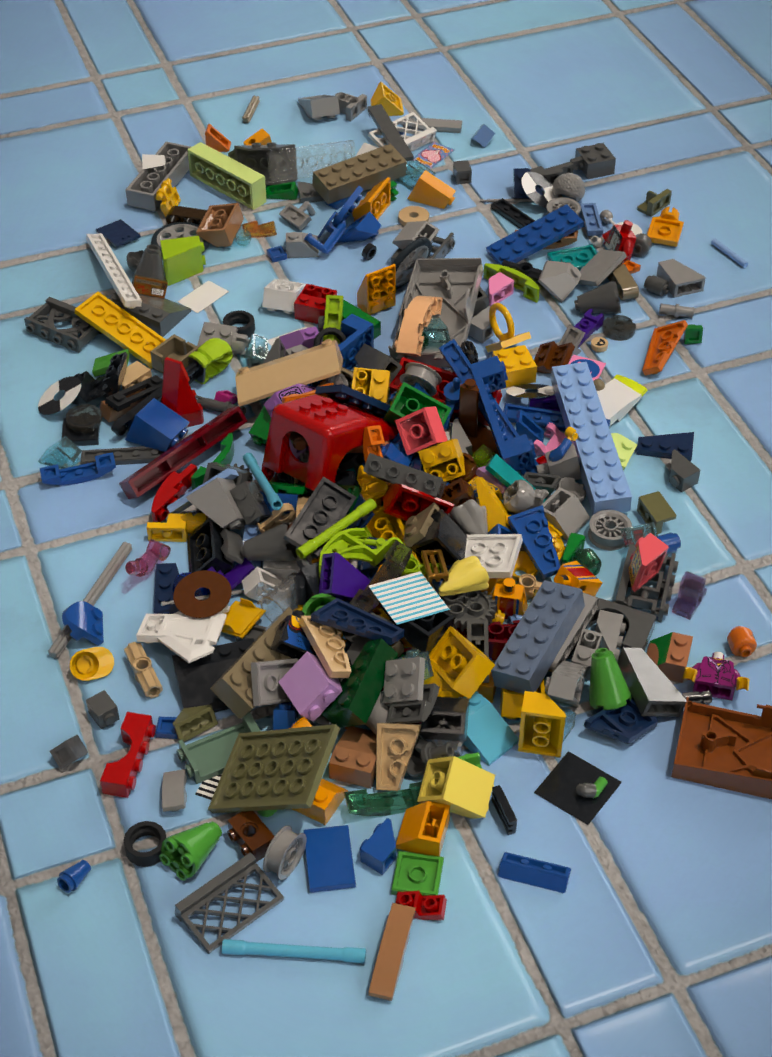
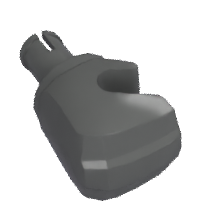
M420 739L417 745L414 746L406 773L412 777L424 775L428 759L454 756V748L451 747L450 743L437 747L432 742Z

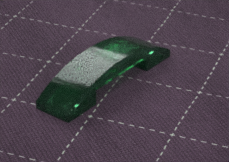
M422 782L410 783L409 789L367 794V790L364 789L344 792L348 812L361 816H386L404 813L406 809L421 804L417 800Z

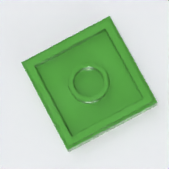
M399 851L391 894L397 895V892L420 891L422 896L438 895L444 857Z

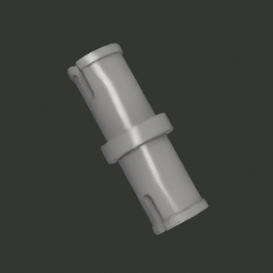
M661 303L659 314L693 318L694 307Z

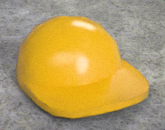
M104 647L80 650L70 660L72 675L82 681L105 677L114 667V657Z

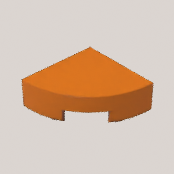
M626 260L623 263L630 274L640 271L641 265L630 260Z

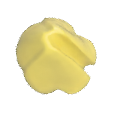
M476 556L457 560L448 572V581L444 582L443 579L438 592L440 596H449L487 590L489 588L487 583L489 581L488 573Z

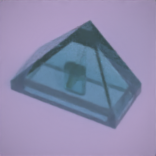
M252 333L244 359L263 363L268 355V339Z

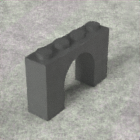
M599 598L598 608L585 629H589L593 624L597 623L600 610L623 614L622 623H626V636L622 643V649L642 648L645 651L654 631L656 615Z

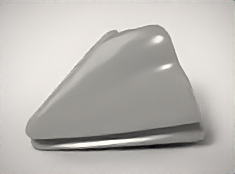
M473 499L467 500L465 503L455 507L448 514L466 534H488L486 506L481 507Z

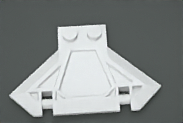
M227 605L219 613L205 618L189 617L180 611L173 614H146L136 634L137 642H161L186 662L191 663L214 652L212 645L217 644L227 618V614L224 613L229 612L230 606Z

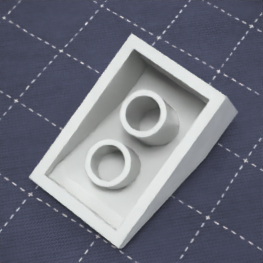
M274 279L264 287L262 307L267 308L269 311H277L278 309L283 310V313L293 314L294 302L306 284Z

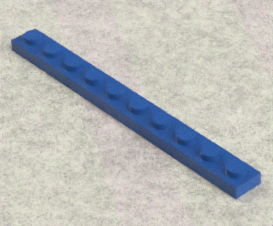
M455 339L439 347L441 354L461 383H465V380L472 378L471 363ZM491 394L507 439L518 437L519 434ZM479 399L478 409L487 421L481 401ZM535 458L534 466L519 470L523 476L526 472L538 473L536 465L539 464Z

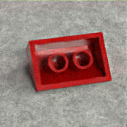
M392 484L383 496V513L407 521L411 516L418 515L434 502L440 508L439 510L442 509L447 514L453 509L454 504L403 484Z

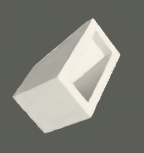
M256 567L242 580L244 594L258 602L286 598L290 595L286 580L259 567Z

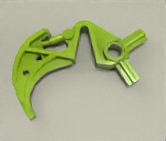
M350 528L338 532L324 545L320 552L319 577H321L323 554L334 553L333 551H336L345 559L366 561L374 567L390 552L394 551L395 556L391 566V578L395 579L416 572L426 575L423 564L419 563V560L412 555L398 537L389 538L387 541L384 538H378L377 540L367 539L368 533L365 528ZM366 545L376 546V549H371ZM436 563V564H437V568H438V572L440 573V571H439V567H440V566H439L438 563Z

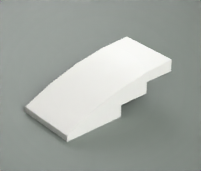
M615 378L606 383L603 390L597 391L605 418L611 421L610 426L616 420L620 422L642 398L641 394Z

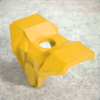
M362 465L359 466L357 481L362 489L360 493L366 501L372 498L376 502L377 508L373 510L375 511L382 506L380 497L385 495L388 485L386 482L364 472Z

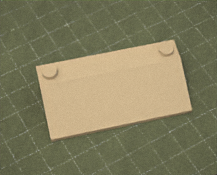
M328 339L321 342V345L251 368L247 366L239 369L235 377L239 407L271 397L275 392L298 383L307 385L341 374L343 357L337 341Z

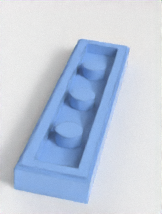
M229 468L225 469L168 505L169 513H180L193 505L187 500L186 497L217 477L233 480L239 476L237 471Z

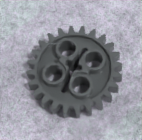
M480 590L440 596L450 609L447 611L455 616L453 626L455 630L460 628V631L463 632L466 629L467 620L488 619V623L491 624L492 619H495L496 600H492L493 596L488 595V591L481 592Z

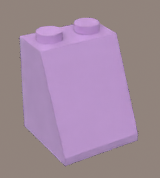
M306 652L279 681V684L299 714L313 722L343 691L339 679L329 678L319 658L309 652Z

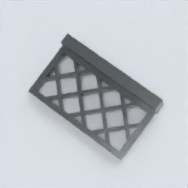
M250 852L175 905V915L180 921L185 923L209 954L222 945L223 939H230L283 901L284 896L257 865L256 858ZM255 872L260 877V885L246 883L247 876ZM232 887L242 888L241 898L227 896L228 890ZM245 888L259 890L258 899H244ZM261 890L272 892L276 898L270 902L260 901ZM213 900L224 901L222 911L208 910L209 903ZM226 902L240 903L239 914L225 912ZM243 904L257 905L256 912L252 915L241 914ZM195 913L205 914L203 925L193 924L189 917ZM207 915L220 916V927L207 926ZM224 917L238 919L237 926L232 929L223 928ZM205 931L219 932L218 939L209 945L204 938Z

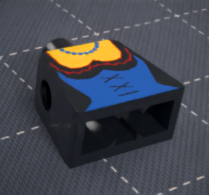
M295 610L292 612V615H288L279 623L271 650L293 659L298 658V660L306 652L314 656L316 655L299 623L301 616H304L303 611Z

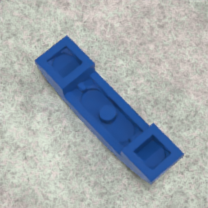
M113 452L95 456L96 462L59 469L58 464L40 468L42 483L49 485H73L99 478L116 468Z

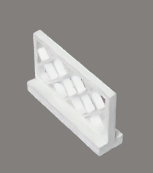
M414 112L393 121L397 130L404 132V135L401 136L411 152L434 141L437 130L434 127L429 128ZM413 118L416 123L409 122L408 120ZM398 124L405 125V128L397 127V125H398ZM407 126L415 127V130L407 129ZM417 128H422L425 131H417ZM379 129L368 133V136L379 148L387 144L384 137L382 139L375 136L382 135ZM406 133L414 134V136H406Z

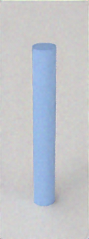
M716 239L711 241L712 245L743 268L748 266V262Z

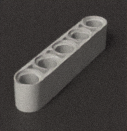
M583 592L585 607L548 671L553 673L563 660L566 661L579 640L582 629L587 627L599 605V598Z

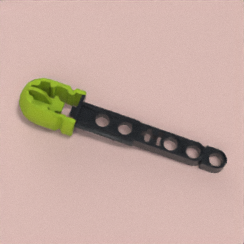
M220 338L209 339L198 348L197 352L194 351L189 355L188 367L185 368L190 379L189 385L194 381L205 384L209 377L213 378L229 365L233 353L231 346L226 341ZM163 385L126 414L118 418L113 423L111 430L118 436L128 432L135 415L153 398L161 402Z

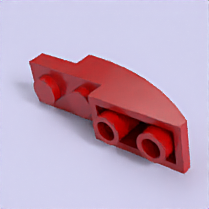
M191 463L180 474L173 471L161 484L152 504L153 522L165 520L169 514L168 505L178 500L192 486L191 477L197 471L196 465Z

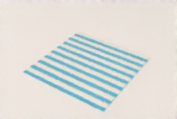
M421 572L369 585V588L396 625L450 610Z

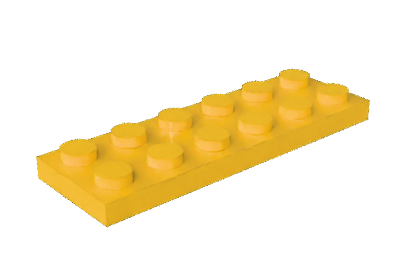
M96 292L75 308L77 316L123 349H128L130 354L152 369L150 351L166 340L100 292Z

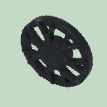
M471 341L462 342L460 348L470 363L478 362V353L474 344Z

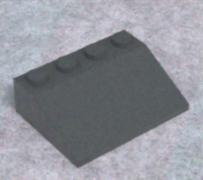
M116 292L108 298L162 337L191 312V308L176 302L144 294H138L142 304L141 307L135 308L124 307Z

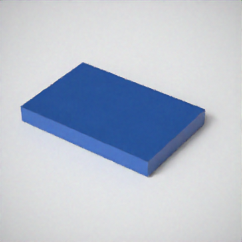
M348 825L303 830L307 838L305 852L310 893L356 888Z

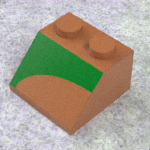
M671 632L650 641L647 655L669 680L683 683L684 679L682 677L687 667L693 636Z

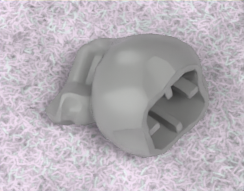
M516 480L503 494L504 507L509 512L518 514L541 506L549 492L545 489L534 490L525 480Z

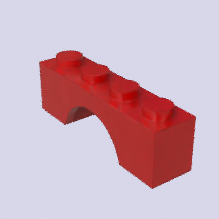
M126 713L120 729L123 742L131 748L122 759L106 764L100 779L103 794L128 798L131 790L135 789L136 775L142 770L143 757L148 754L150 738L154 737L156 731L151 715Z

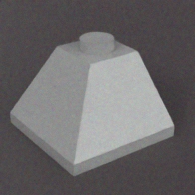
M286 233L287 258L319 257V250L307 240H304L308 233ZM312 234V236H313L316 240H318V238H317L318 236Z
M546 261L538 282L558 301L563 302L579 283L581 273L571 263Z

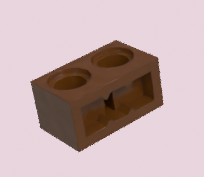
M462 478L447 485L441 498L453 503L454 507L465 503L467 500L473 499L476 501L472 486Z

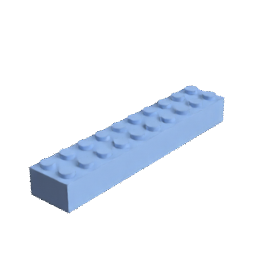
M587 362L552 367L551 383L565 428L573 427L578 434V439L571 442L574 443L581 479L592 514L594 515L602 510L630 511L632 495Z

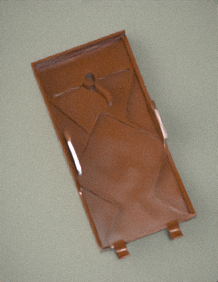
M687 697L671 777L772 799V706L757 704V708L763 709L761 716L691 702L688 701L689 697Z

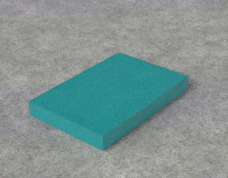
M593 245L547 252V258L549 261L571 263L580 271L597 254V251Z

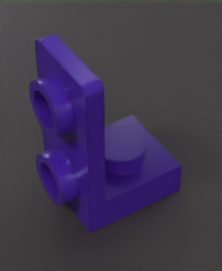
M245 558L242 564L236 565L226 575L221 570L217 572L213 567L209 568L208 571H214L223 575L229 581L231 590H233L255 567Z

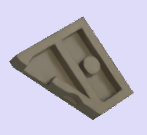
M435 502L418 515L411 516L406 521L404 543L409 548L423 539L428 532V528L434 520L431 515L440 509Z

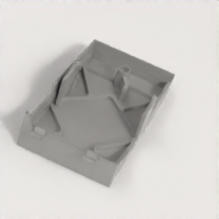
M481 258L416 259L399 312V327L392 348L388 346L391 358L396 362H400L402 357L434 367H450L441 354L439 347L455 339L459 347L462 342L467 341L483 275ZM416 296L443 298L441 315H432L428 328L424 327L422 336H424L421 357L404 356L396 353L395 341L399 337L405 308H408L410 302Z

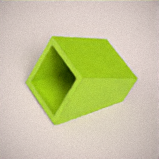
M199 236L160 240L164 273L168 282L167 286L204 272L203 265H206V260L202 252L205 250L204 243L200 242Z

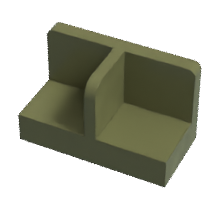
M666 189L660 194L648 191L646 201L640 204L637 210L652 217L670 204L672 191Z
M659 491L639 497L638 513L645 523L651 526L650 530H652L654 535L661 534L663 522L676 519L675 512Z

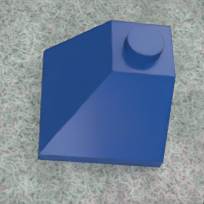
M369 211L351 223L337 242L364 241L370 237L373 239L379 234L378 230L382 225Z

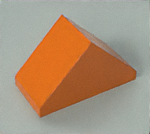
M208 124L205 131L206 145L219 152H228L231 142L211 124Z

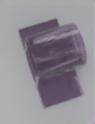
M688 571L685 572L680 583L677 601L672 608V613L689 620L692 618L706 595L707 589L704 588L706 578Z

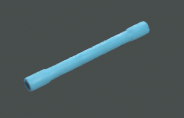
M244 454L243 461L254 475L271 507L274 510L281 509L283 502L273 490L253 454Z
M223 939L222 954L327 959L353 963H365L366 948L317 947L246 942L244 940Z

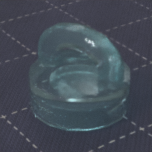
M239 230L235 235L236 243L240 246L249 244L251 241L249 231Z

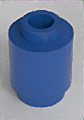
M670 532L657 536L658 539L669 546L667 553L677 551L681 547V540L677 533L673 534Z

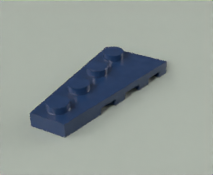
M338 598L311 614V621L372 640L382 638L389 645H393L404 637V629Z

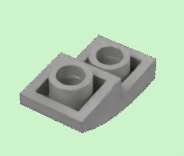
M185 769L165 772L163 774V812L178 811L186 807L187 793L185 786L187 774Z

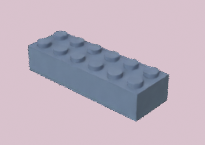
M544 580L494 663L495 666L491 673L496 687L524 694L525 691H537L585 607L582 589Z

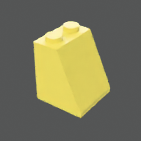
M455 756L428 759L417 802L431 801L450 805L451 813L471 819L485 818L489 809L488 804L493 790L492 787H494L495 775Z

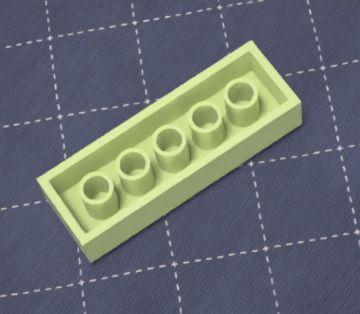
M202 142L187 149L190 176L253 210L267 202L264 175Z

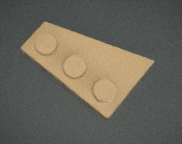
M377 723L376 790H400L422 724Z

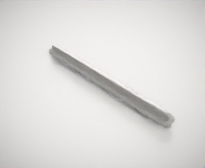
M123 542L83 601L94 606L131 552L132 545L130 543ZM65 625L48 650L50 657L58 658L71 640L70 633H72V630L68 625Z

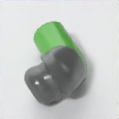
M598 777L594 784H578L576 793L586 798H597L608 782L604 777Z

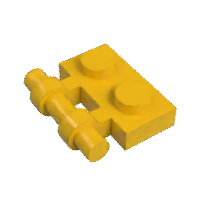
M169 178L162 182L161 188L157 190L155 197L158 201L162 200L160 209L164 213L165 218L173 206H178L181 201L176 187H172V180Z

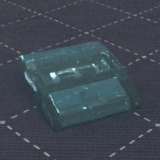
M414 160L407 162L406 176L395 180L409 190H413L425 170L434 176L435 172L419 161Z

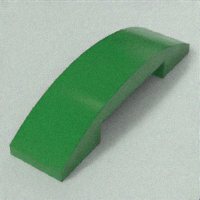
M229 433L220 443L221 453L213 462L224 465L231 464L234 456L233 433ZM200 466L191 477L192 490L203 484L207 468Z

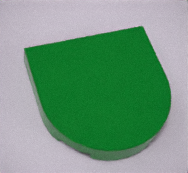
M269 482L276 493H278V490L286 494L308 493V488L303 484Z

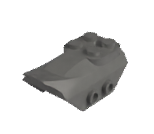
M269 142L267 145H261V143H252V145L234 146V149L228 153V157L264 175L265 185L271 186L297 181L295 144L276 145L275 142Z

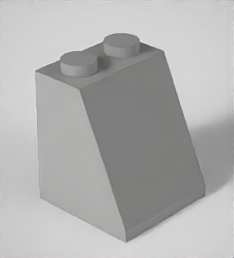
M217 477L186 497L189 502L222 528L242 530L247 525L230 493V490L236 487L231 479Z

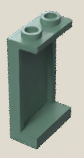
M249 711L242 717V723L187 745H185L182 739L179 740V749L176 750L181 762H185V770L188 777H193L195 783L199 784L223 773L239 733L259 732L261 730Z

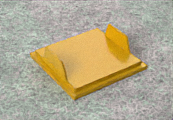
M240 598V602L235 601L230 606L229 612L224 613L227 614V618L221 632L243 639L266 610L255 607L250 600Z

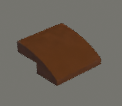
M554 341L541 344L534 358L537 372L551 373L552 367L567 365L575 348L572 342L559 346Z

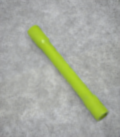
M369 498L321 534L296 549L298 557L301 559L306 558L338 532L377 508L376 502Z

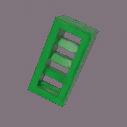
M295 182L266 187V198L297 200L298 188Z
M571 532L561 565L576 560L584 549V535Z

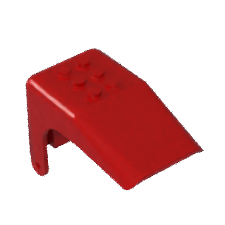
M316 394L276 405L272 411L262 472L268 481L273 478L275 472H284L304 482L305 487L314 491L323 477L335 483L337 469L343 457L351 449L363 445L365 427L381 425L384 441L393 440L399 431L396 426L376 415ZM293 431L300 433L308 443V462L298 460L291 452L289 437Z

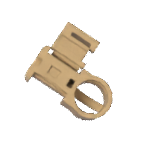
M283 503L281 509L273 510V515L263 523H257L259 531L263 533L282 523L292 522L296 517V512L292 504ZM286 511H291L289 514L285 516H280L282 513Z

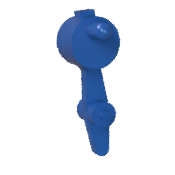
M455 377L444 388L445 403L452 408L443 426L444 431L450 427L449 422L453 411L459 410L460 385L463 383L460 382L458 377Z

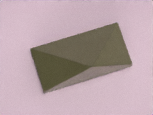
M204 705L183 708L174 721L173 726L178 740L182 739L185 742L216 726L218 722L212 706Z

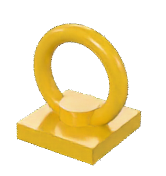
M494 303L490 307V325L500 341L485 346L487 353L507 348L531 338L530 332L514 335L515 328L512 316L503 304ZM496 310H499L506 320L508 332L504 334L498 327Z

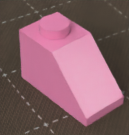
M501 272L489 278L488 300L490 306L494 303H500L513 294V279Z

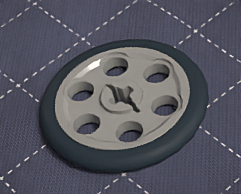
M191 222L167 224L153 234L151 244L159 246L161 251L160 240L191 237L192 234H196L199 225ZM199 237L200 242L204 243V250H207L210 243Z
M419 238L411 242L393 261L392 264L396 265V289L409 283L416 259L429 258L432 249L429 239Z

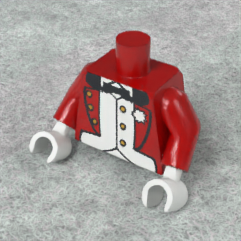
M625 220L623 225H613L612 229L602 234V237L593 236L591 241L595 247H601L603 241H605L604 245L608 250L626 253L627 257L623 261L631 260L636 242V236L631 230L633 223Z

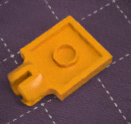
M666 207L661 211L659 217L652 218L647 235L651 238L652 243L677 247L684 222L679 221V212L676 208L673 207L672 212H669L670 207Z

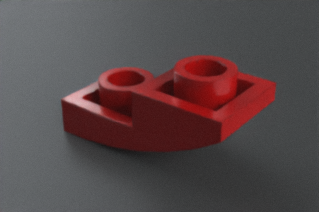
M420 891L397 892L396 904L416 908L414 919L444 920L447 903L445 895L422 896Z

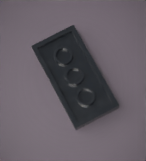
M323 477L283 539L299 548L344 518L357 497ZM327 542L310 555L318 560L320 552Z

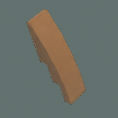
M392 903L368 996L392 1001L403 966L404 954L415 916V907Z

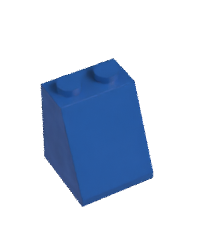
M153 398L135 415L125 440L166 452L169 448L176 445L180 438L183 439L189 431L187 427L190 422Z

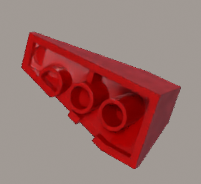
M166 357L164 360L161 403L189 421L188 427L203 424V408L201 403L196 401L195 396L197 394L188 383L190 379L183 363Z

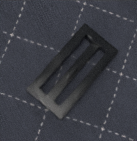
M501 786L492 787L491 801L507 834H514L517 828V818Z

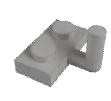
M305 201L299 209L288 203L279 215L302 231L312 220L304 211L307 209L308 213L313 216L315 210L308 201Z

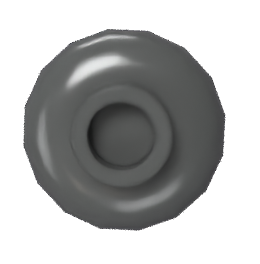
M637 234L632 254L636 257L645 256L652 247L651 238L646 234Z

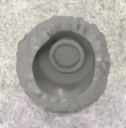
M562 174L554 180L553 194L555 196L563 194L574 198L578 202L585 195V185L582 178L576 174Z

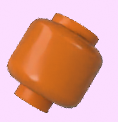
M743 626L735 627L727 636L728 645L735 656L748 657L757 647L754 634L749 628Z

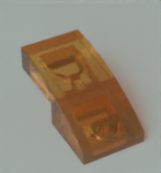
M257 220L242 224L243 234L246 237L261 238L277 235L274 221L261 225L258 224Z

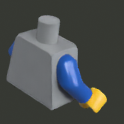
M568 427L565 430L567 438H564L556 449L545 453L547 463L536 465L538 473L558 475L561 478L570 477L574 478V480L581 479L578 456L574 443L571 442L578 439L576 429Z

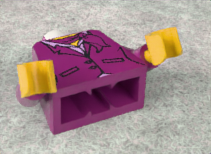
M714 652L712 657H703L702 662L696 663L692 668L686 667L682 679L694 682L693 692L701 694L702 691H710L712 697L732 701L735 687L736 690L745 689L749 691L750 679L741 677L739 672L734 669L733 662L724 660V654L721 652Z

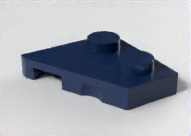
M529 168L513 169L514 199H530L522 186V176L527 172H531ZM536 185L535 190L537 193L544 195L539 185Z

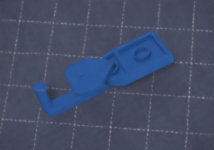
M358 186L339 213L335 211L317 237L320 238L325 230L331 233L324 244L316 240L312 233L307 234L304 240H307L322 253L328 254L345 232L346 220L350 215L348 212H353L356 207L355 202L358 204L363 197L361 193L364 189Z

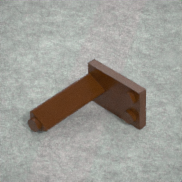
M471 378L465 380V383L460 385L458 421L472 444L473 459L481 465L487 466L492 456L497 454L500 457L491 430L478 422L479 389L476 381ZM482 449L486 453L479 455L480 453L478 452Z

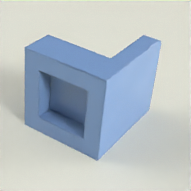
M482 124L471 139L485 147L495 135V132L485 124Z

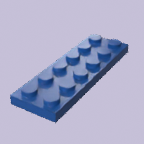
M566 204L487 246L486 250L498 265H501L503 260L517 263L585 226L584 221Z

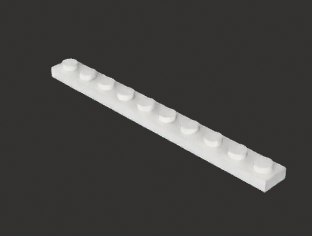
M86 234L89 246L124 307H141L142 300L103 234Z

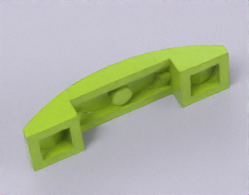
M484 264V279L489 280L490 277L501 272L514 280V288L523 291V297L536 303L539 301L540 288L530 277L503 265Z

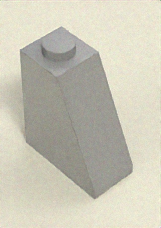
M674 259L658 262L657 276L669 282V292L674 298L704 290L705 277Z

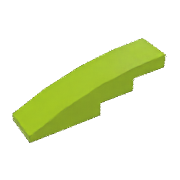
M326 295L323 329L331 327L341 330L343 296ZM328 334L323 337V341L331 339L332 341L336 340L338 345L340 344L339 339L334 335Z

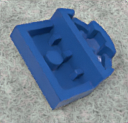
M79 601L63 611L62 621L64 626L68 625L72 630V633H70L72 638L78 641L84 637L97 646L104 642L103 612L99 608L85 601Z

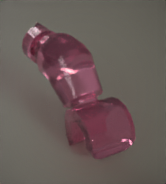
M151 539L146 552L140 558L127 562L125 566L126 572L129 575L140 577L148 575L152 572L158 560L164 561L167 559L171 548L168 545Z

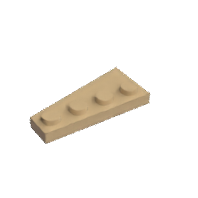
M301 616L299 623L329 678H349L351 667L348 655L344 651L345 642L341 638L342 630L311 621V616Z

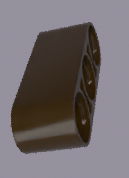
M173 206L166 216V222L168 224L191 222L200 225L207 210Z

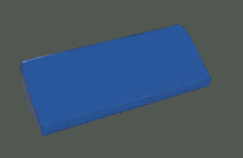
M504 852L498 876L565 893L571 868Z

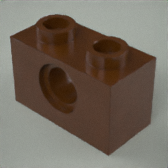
M245 811L227 820L229 829L227 834L233 843L237 842L243 856L251 852L256 858V862L263 859L274 835L254 811Z

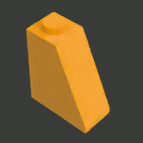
M425 170L410 193L408 200L445 209L447 204L451 205L455 197L453 195L456 190Z

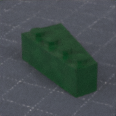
M382 638L367 641L351 666L349 678H343L340 683L343 691L321 714L339 728L366 724L384 686L386 661L396 660L398 653Z

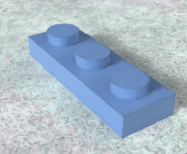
M596 203L580 204V212L587 236H601L603 234V227Z

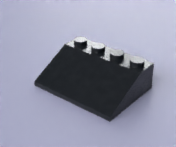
M254 638L213 646L214 652L191 663L186 662L177 654L172 655L183 708L211 705L214 712L229 709L210 688L254 642Z

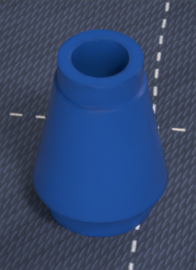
M81 860L62 871L57 878L59 887L67 893L75 891L88 872L91 871L90 864L86 860Z

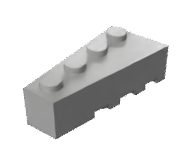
M563 660L553 671L551 678L547 677L545 690L548 692L547 695L553 701L579 707L588 666Z

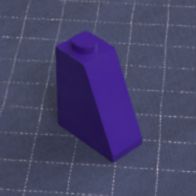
M339 553L323 554L319 594H329L335 598L354 603L370 602L371 589L369 585L372 584V581Z

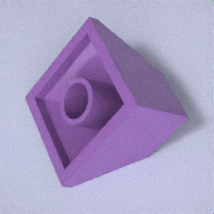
M316 326L308 327L280 336L279 338L285 350L300 344L307 348H312L314 339L319 331Z

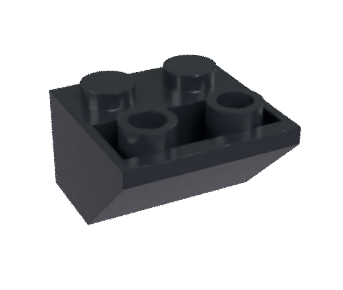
M437 697L430 715L424 722H421L420 732L423 739L466 742L470 699Z

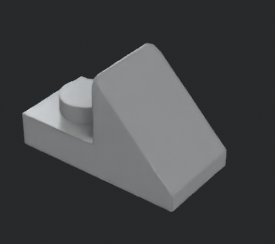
M569 324L558 346L572 342L575 346L572 356L578 355L582 351L578 349V346L585 332Z

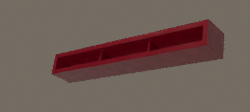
M239 406L228 408L127 477L119 485L128 499L140 497L167 478L173 471L176 472L225 438L229 433H232L248 422Z

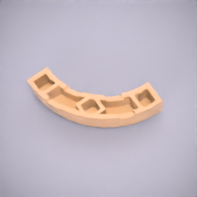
M416 296L410 302L408 308L404 310L399 337L395 341L396 353L404 356L421 357L424 336H422L424 327L428 328L432 315H441L443 298Z

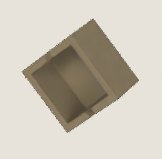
M173 334L150 351L152 368L164 374V360L166 357L181 361L186 368L188 367L189 355L194 351L197 352L199 347L190 342L186 343L184 339Z

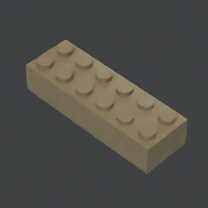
M391 144L314 171L312 186L327 204H331L351 196L358 186H361L364 189L363 191L373 188L387 177L392 181L406 176L407 161Z
M290 607L282 612L210 688L239 719L255 707L253 706L251 663L293 659L271 650L279 623L288 615H292L293 610Z

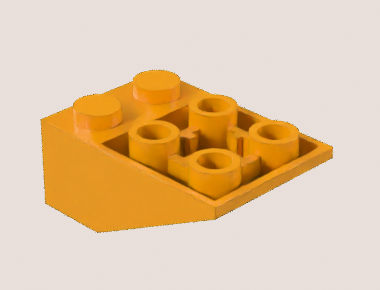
M392 264L366 274L357 291V306L369 315L395 306L396 265Z

